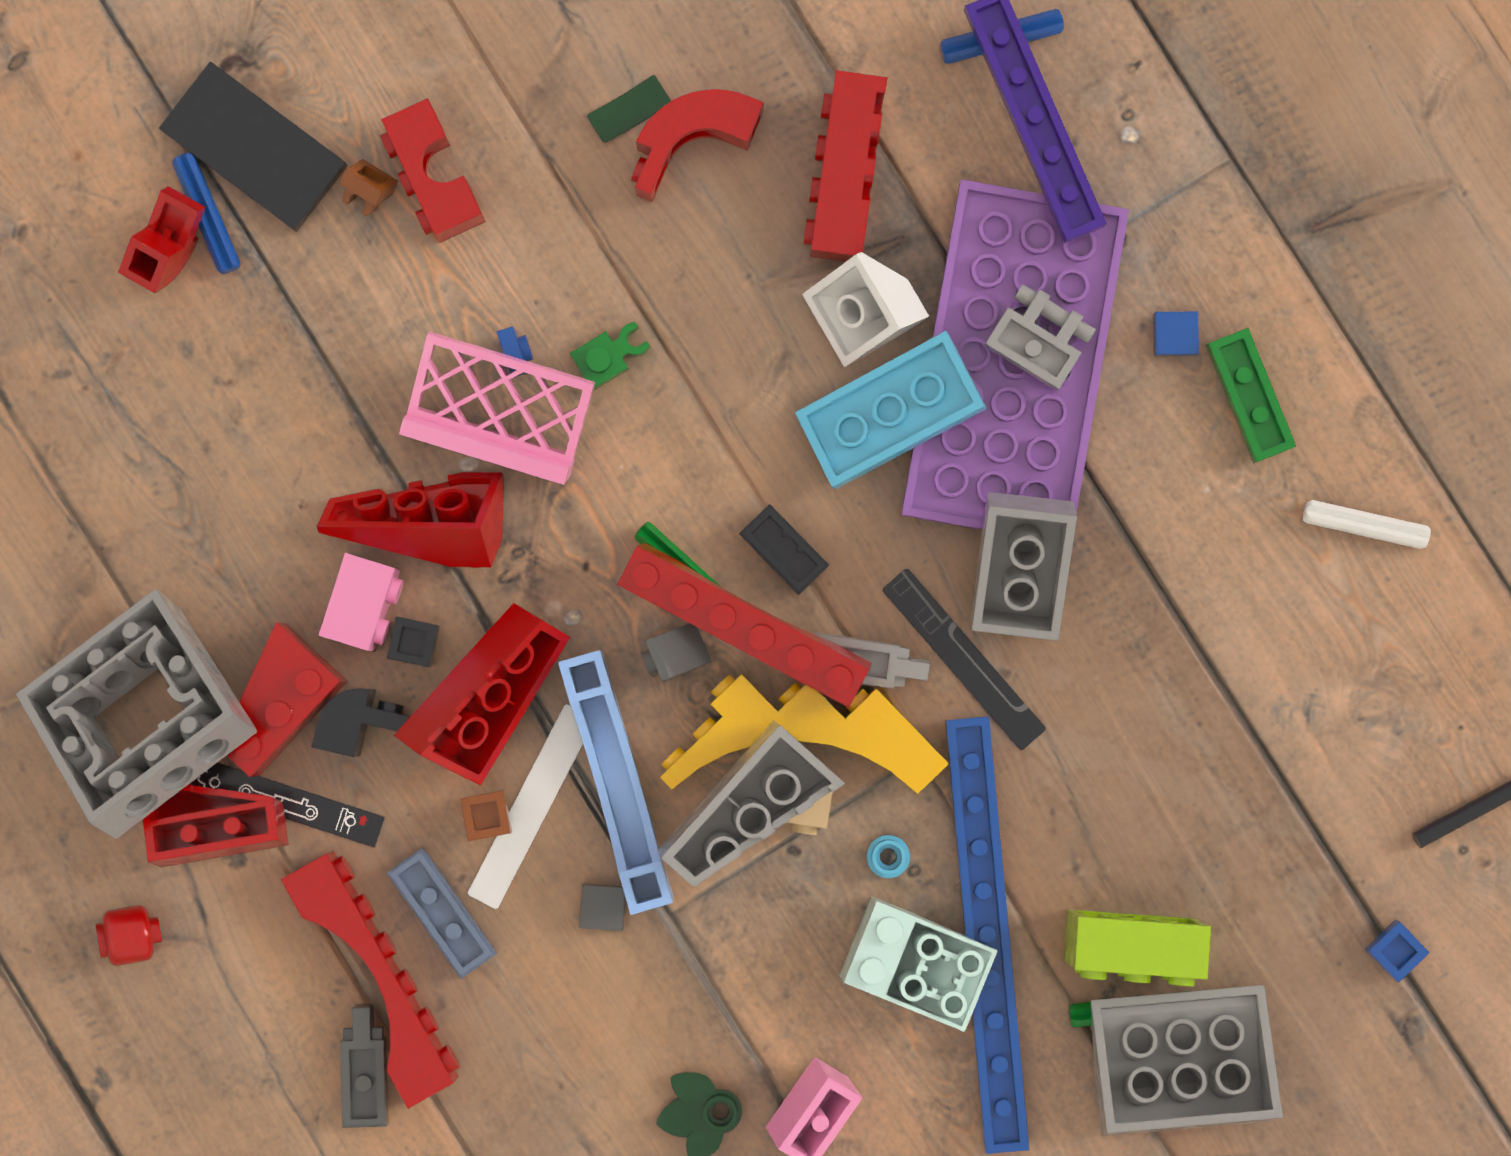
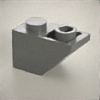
M692 624L684 625L645 640L649 650L641 652L650 676L655 677L659 675L662 682L712 662L698 628Z

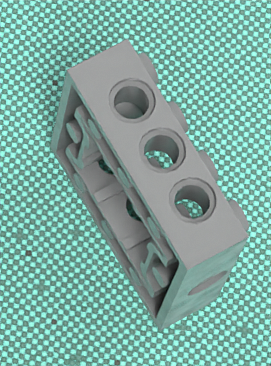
M154 589L16 694L89 823L115 839L119 838L258 732L181 609L157 589ZM156 670H159L170 686L167 689L168 693L185 709L168 722L165 720L157 725L159 729L132 749L127 747L121 752L123 756L119 758L98 723L96 716Z

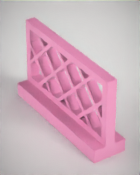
M429 332L422 352L407 415L403 418L399 434L564 485L573 470L574 457L595 382ZM435 345L450 349L460 365L441 375L432 360ZM463 354L473 356L474 358L466 361ZM482 359L492 362L501 376L500 379L483 388L470 368L471 365ZM504 366L515 370L508 374ZM463 370L475 392L456 402L444 380ZM430 371L434 379L426 383L428 372ZM523 372L534 375L542 388V391L525 400L522 399L511 380ZM545 379H548V380H551V381H554V382H557V383H555V384L549 386ZM505 383L516 405L497 414L485 393ZM436 384L449 406L438 412L420 407L423 392ZM564 385L583 390L579 405L565 413L553 394L554 390ZM546 395L557 417L538 427L526 405ZM476 397H479L490 419L478 425L468 422L460 409L461 405ZM517 410L521 411L531 429L530 432L520 437L508 434L500 420ZM450 411H453L456 418L445 414ZM576 414L572 427L567 418ZM561 422L569 436L566 451L550 447L542 431ZM494 424L497 430L487 428V426ZM535 436V438L537 439L538 443L533 442V441H530V440H527V439H529V438Z

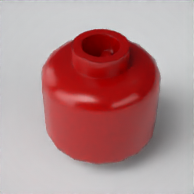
M142 905L108 910L103 914L102 923L95 924L100 957H108L109 962L114 966L147 961L153 956V944L162 942L158 917L149 918L147 909Z

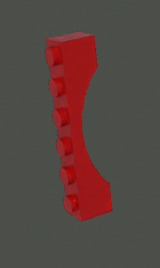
M646 543L636 546L617 583L618 586L847 707H850L872 665L871 662L851 651L800 629L748 603L708 580L684 563Z
M334 851L287 875L281 881L300 916L325 927L342 938L361 956L374 975L384 997L390 1023V1053L387 1073L407 1109L453 1084L459 1077L455 1070L460 1068V1065L452 1049L448 1045L442 1047L434 1032L439 1030L431 1011L427 1007L421 1009L413 994L418 992L413 978L406 969L400 971L392 956L396 954V949L390 937L385 931L379 933L371 919L375 916V911L364 893L358 896L350 882L355 877L349 863L343 856L337 858Z

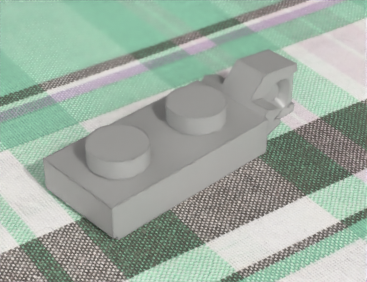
M814 633V635L831 641L872 663L862 683L864 685L894 689V686L904 687L905 678L928 681L930 661L910 658V648L900 647V644Z

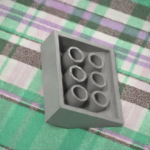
M1264 985L1090 1001L1095 1089L1101 1137L1271 1122L1283 1118Z

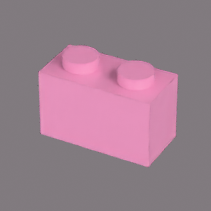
M345 553L319 636L375 652L377 644L383 646L390 628V621L385 620L390 603L397 604L403 588L404 581L398 579L401 570Z
M814 1057L765 1128L777 1148L789 1156H823L863 1097L848 1076Z

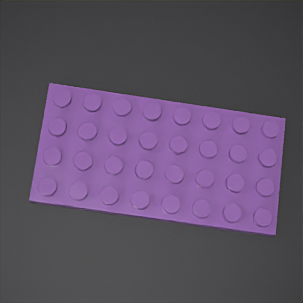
M961 179L932 338L944 331L949 333L987 409L912 449L901 516L982 530L987 492L1073 501L1077 513L1129 209L1098 204L1107 223L1106 226L1065 244L1044 194ZM1022 284L1035 292H1038L1039 289L1050 295V301L1069 313L1074 310L1084 316L1082 321L1096 329L1088 343L1074 335L1067 344L1082 353L1058 391L984 346L1008 307L1022 316L1026 312L1028 307L1014 299ZM1040 314L1034 322L1054 336L1058 334L1061 328Z

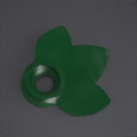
M697 1072L675 1074L671 1077V1084L678 1098L674 1099L662 1110L656 1124L671 1135L687 1138L686 1148L688 1156H710L719 1149L724 1133L730 1132L739 1124L742 1116L740 1100L729 1090L716 1089L706 1075ZM718 1103L725 1104L729 1109L728 1115L723 1118L716 1117L712 1112L713 1106Z

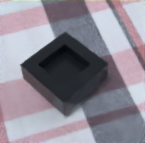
M396 616L387 659L431 668L440 626Z

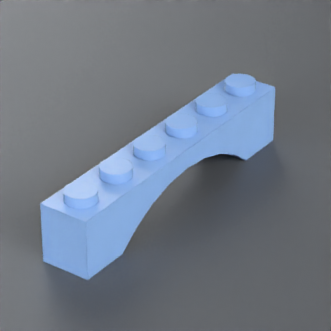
M602 650L560 661L558 664L596 784L630 915L671 904L674 901L673 892L664 861L660 858L657 851L660 847L604 653Z

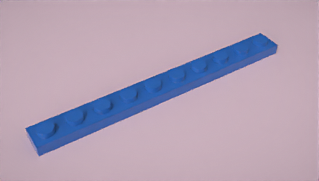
M988 716L945 720L964 933L966 937L997 950L972 1013L984 1150L986 1154L1029 1150L990 721Z

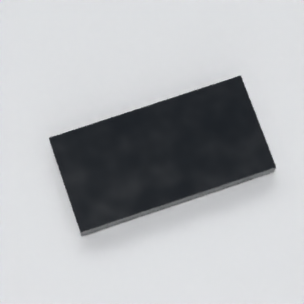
M211 61L159 127L164 134L192 153L196 158L295 232L299 230L348 166L345 161Z

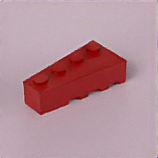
M836 70L833 94L824 93L820 119L829 120L827 136L818 135L815 160L823 161L821 178L812 177L809 202L817 203L815 220H806L803 244L812 245L810 257L846 262L860 252L863 253L870 205V191L872 189L876 163V147L878 146L882 121L881 110L888 77Z

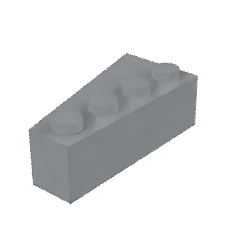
M774 720L657 851L663 861L695 887L738 858L749 847L760 840L763 841L781 825L796 815L802 814L812 807L816 801L828 793L834 792L845 783Z

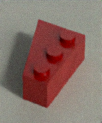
M276 622L239 701L258 732L227 756L249 777L260 776L348 682L286 623Z
M188 784L143 819L148 863L161 868L289 845L284 805L272 796Z

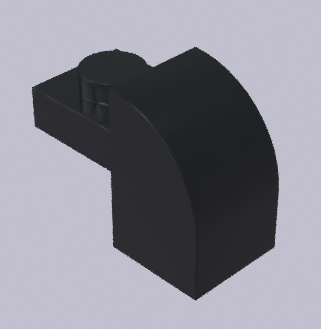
M357 688L346 690L333 697L324 706L317 721L311 747L350 757H359L368 725L397 732L411 715L403 714L404 705L379 700L378 707H373L376 689Z

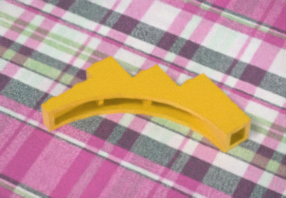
M729 674L711 691L716 697L711 705L722 717L715 722L710 716L692 733L698 740L686 752L679 746L661 763L666 771L660 778L673 789L698 768L730 752L750 747L774 720L797 741L832 745L866 757L889 770L917 794L949 763L877 689H873L869 694L864 689L858 692L850 707L844 706L850 713L843 717L820 692L807 685L801 687L795 682L778 698L783 706L777 711L742 674L736 680Z

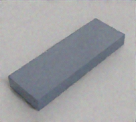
M424 847L387 872V875L460 979L498 953Z

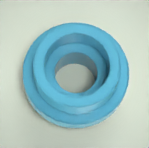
M883 835L876 838L870 844L867 851V862L876 875L883 878H895L907 869L910 862V852L905 842L899 837ZM886 848H891L896 852V859L891 864H884L880 860V854Z

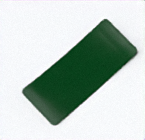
M652 75L623 95L589 113L587 118L601 140L606 143L648 119L663 106L671 102L657 77Z

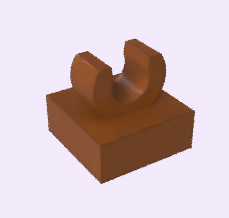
M362 159L347 168L339 184L347 189L343 194V203L348 205L358 195L365 200L362 214L367 216L377 209L379 203L393 194L398 180Z
M505 790L460 798L468 841L512 833Z

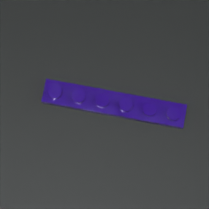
M977 0L965 5L964 13L1064 243L1066 244L1104 228L1107 223L1010 1Z

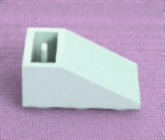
M872 896L839 976L848 985L965 1032L997 950Z

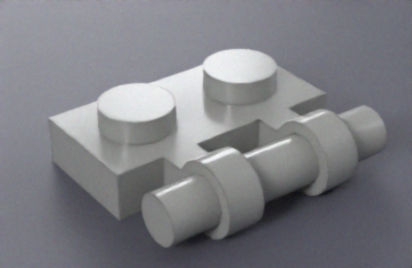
M1022 284L1014 299L1028 307L1026 312L1022 316L1008 307L984 346L1058 391L1082 353L1067 344L1074 335L1088 343L1096 329L1082 321L1084 316L1074 310L1069 313L1050 301V295L1039 289L1038 292H1035ZM1039 314L1061 327L1056 336L1034 323Z

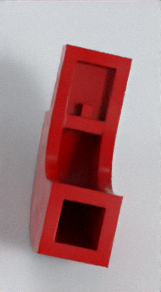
M710 89L680 96L663 106L645 124L636 140L637 151L648 155L647 159L640 157L632 175L631 181L637 183L635 186L637 196L653 202L671 158L682 146L691 141L701 138H714L748 151L764 113V102L739 92Z

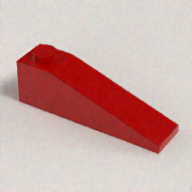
M460 472L447 475L448 482L424 487L423 481L420 480L408 483L409 489L386 494L381 489L330 498L316 527L320 534L448 567L491 568L502 541L503 473Z

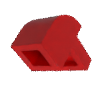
M169 186L160 190L147 227L131 236L118 273L153 293H157L169 285L181 272L196 247L199 238L195 236L205 206Z

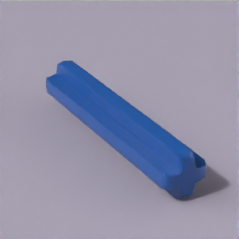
M1059 9L1018 19L1027 42L1059 34L1064 29V21ZM973 32L943 39L940 44L942 58L947 64L983 55Z
M184 153L175 157L172 160V165L185 196L205 206L198 226L217 271L221 274L235 271L240 267L241 263L196 157L192 153Z

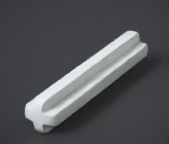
M1316 500L1307 501L1303 512V521L1308 524L1418 549L1427 547L1431 529L1426 525Z

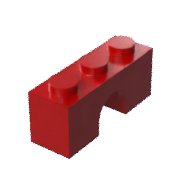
M428 98L381 119L387 132L381 134L380 138L390 159L396 156L400 159L404 171L397 174L407 196L410 197L416 194L422 209L415 213L425 235L434 233L439 243L486 222L464 175L444 183L436 182L427 175V166L431 157L451 146Z

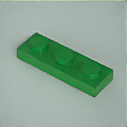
M1249 328L1208 343L1206 345L1207 351L1253 464L1296 447Z

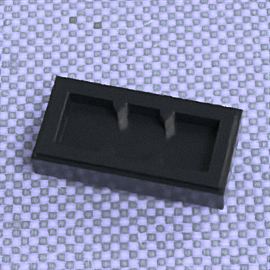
M771 504L739 533L798 596L829 567V564Z

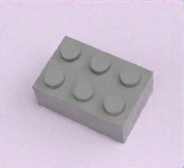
M987 492L971 608L972 631L1059 641L1077 520L1073 501Z

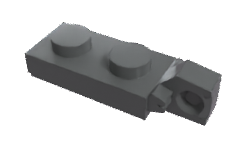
M355 1004V1007L352 1008L353 1028H344L343 1039L340 1041L343 1128L386 1127L388 1125V1092L384 1027H374L373 1004Z

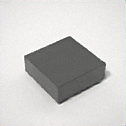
M583 884L579 928L623 931L625 910L623 887Z

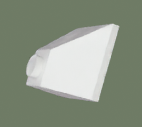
M862 252L854 255L802 294L844 367L853 364L900 337L929 317L908 279Z

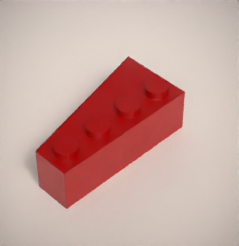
M513 603L393 736L420 756L481 786L570 639V636Z

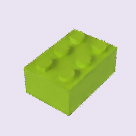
M1067 909L1064 961L1074 969L1075 973H1079L1081 978L1106 980L1107 972L1118 973V976L1124 977V981L1151 983V976H1161V979L1168 980V984L1195 986V979L1208 980L1211 926L1195 918Z

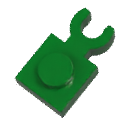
M636 322L625 325L619 333V338L613 342L605 331L570 353L584 378L595 382L593 391L629 370L623 360L628 355L639 357L650 349L647 341L637 347L631 346L628 343L629 335L639 329Z

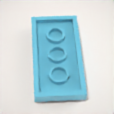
M944 331L798 410L795 414L831 487L836 490L986 410L987 407L949 333Z

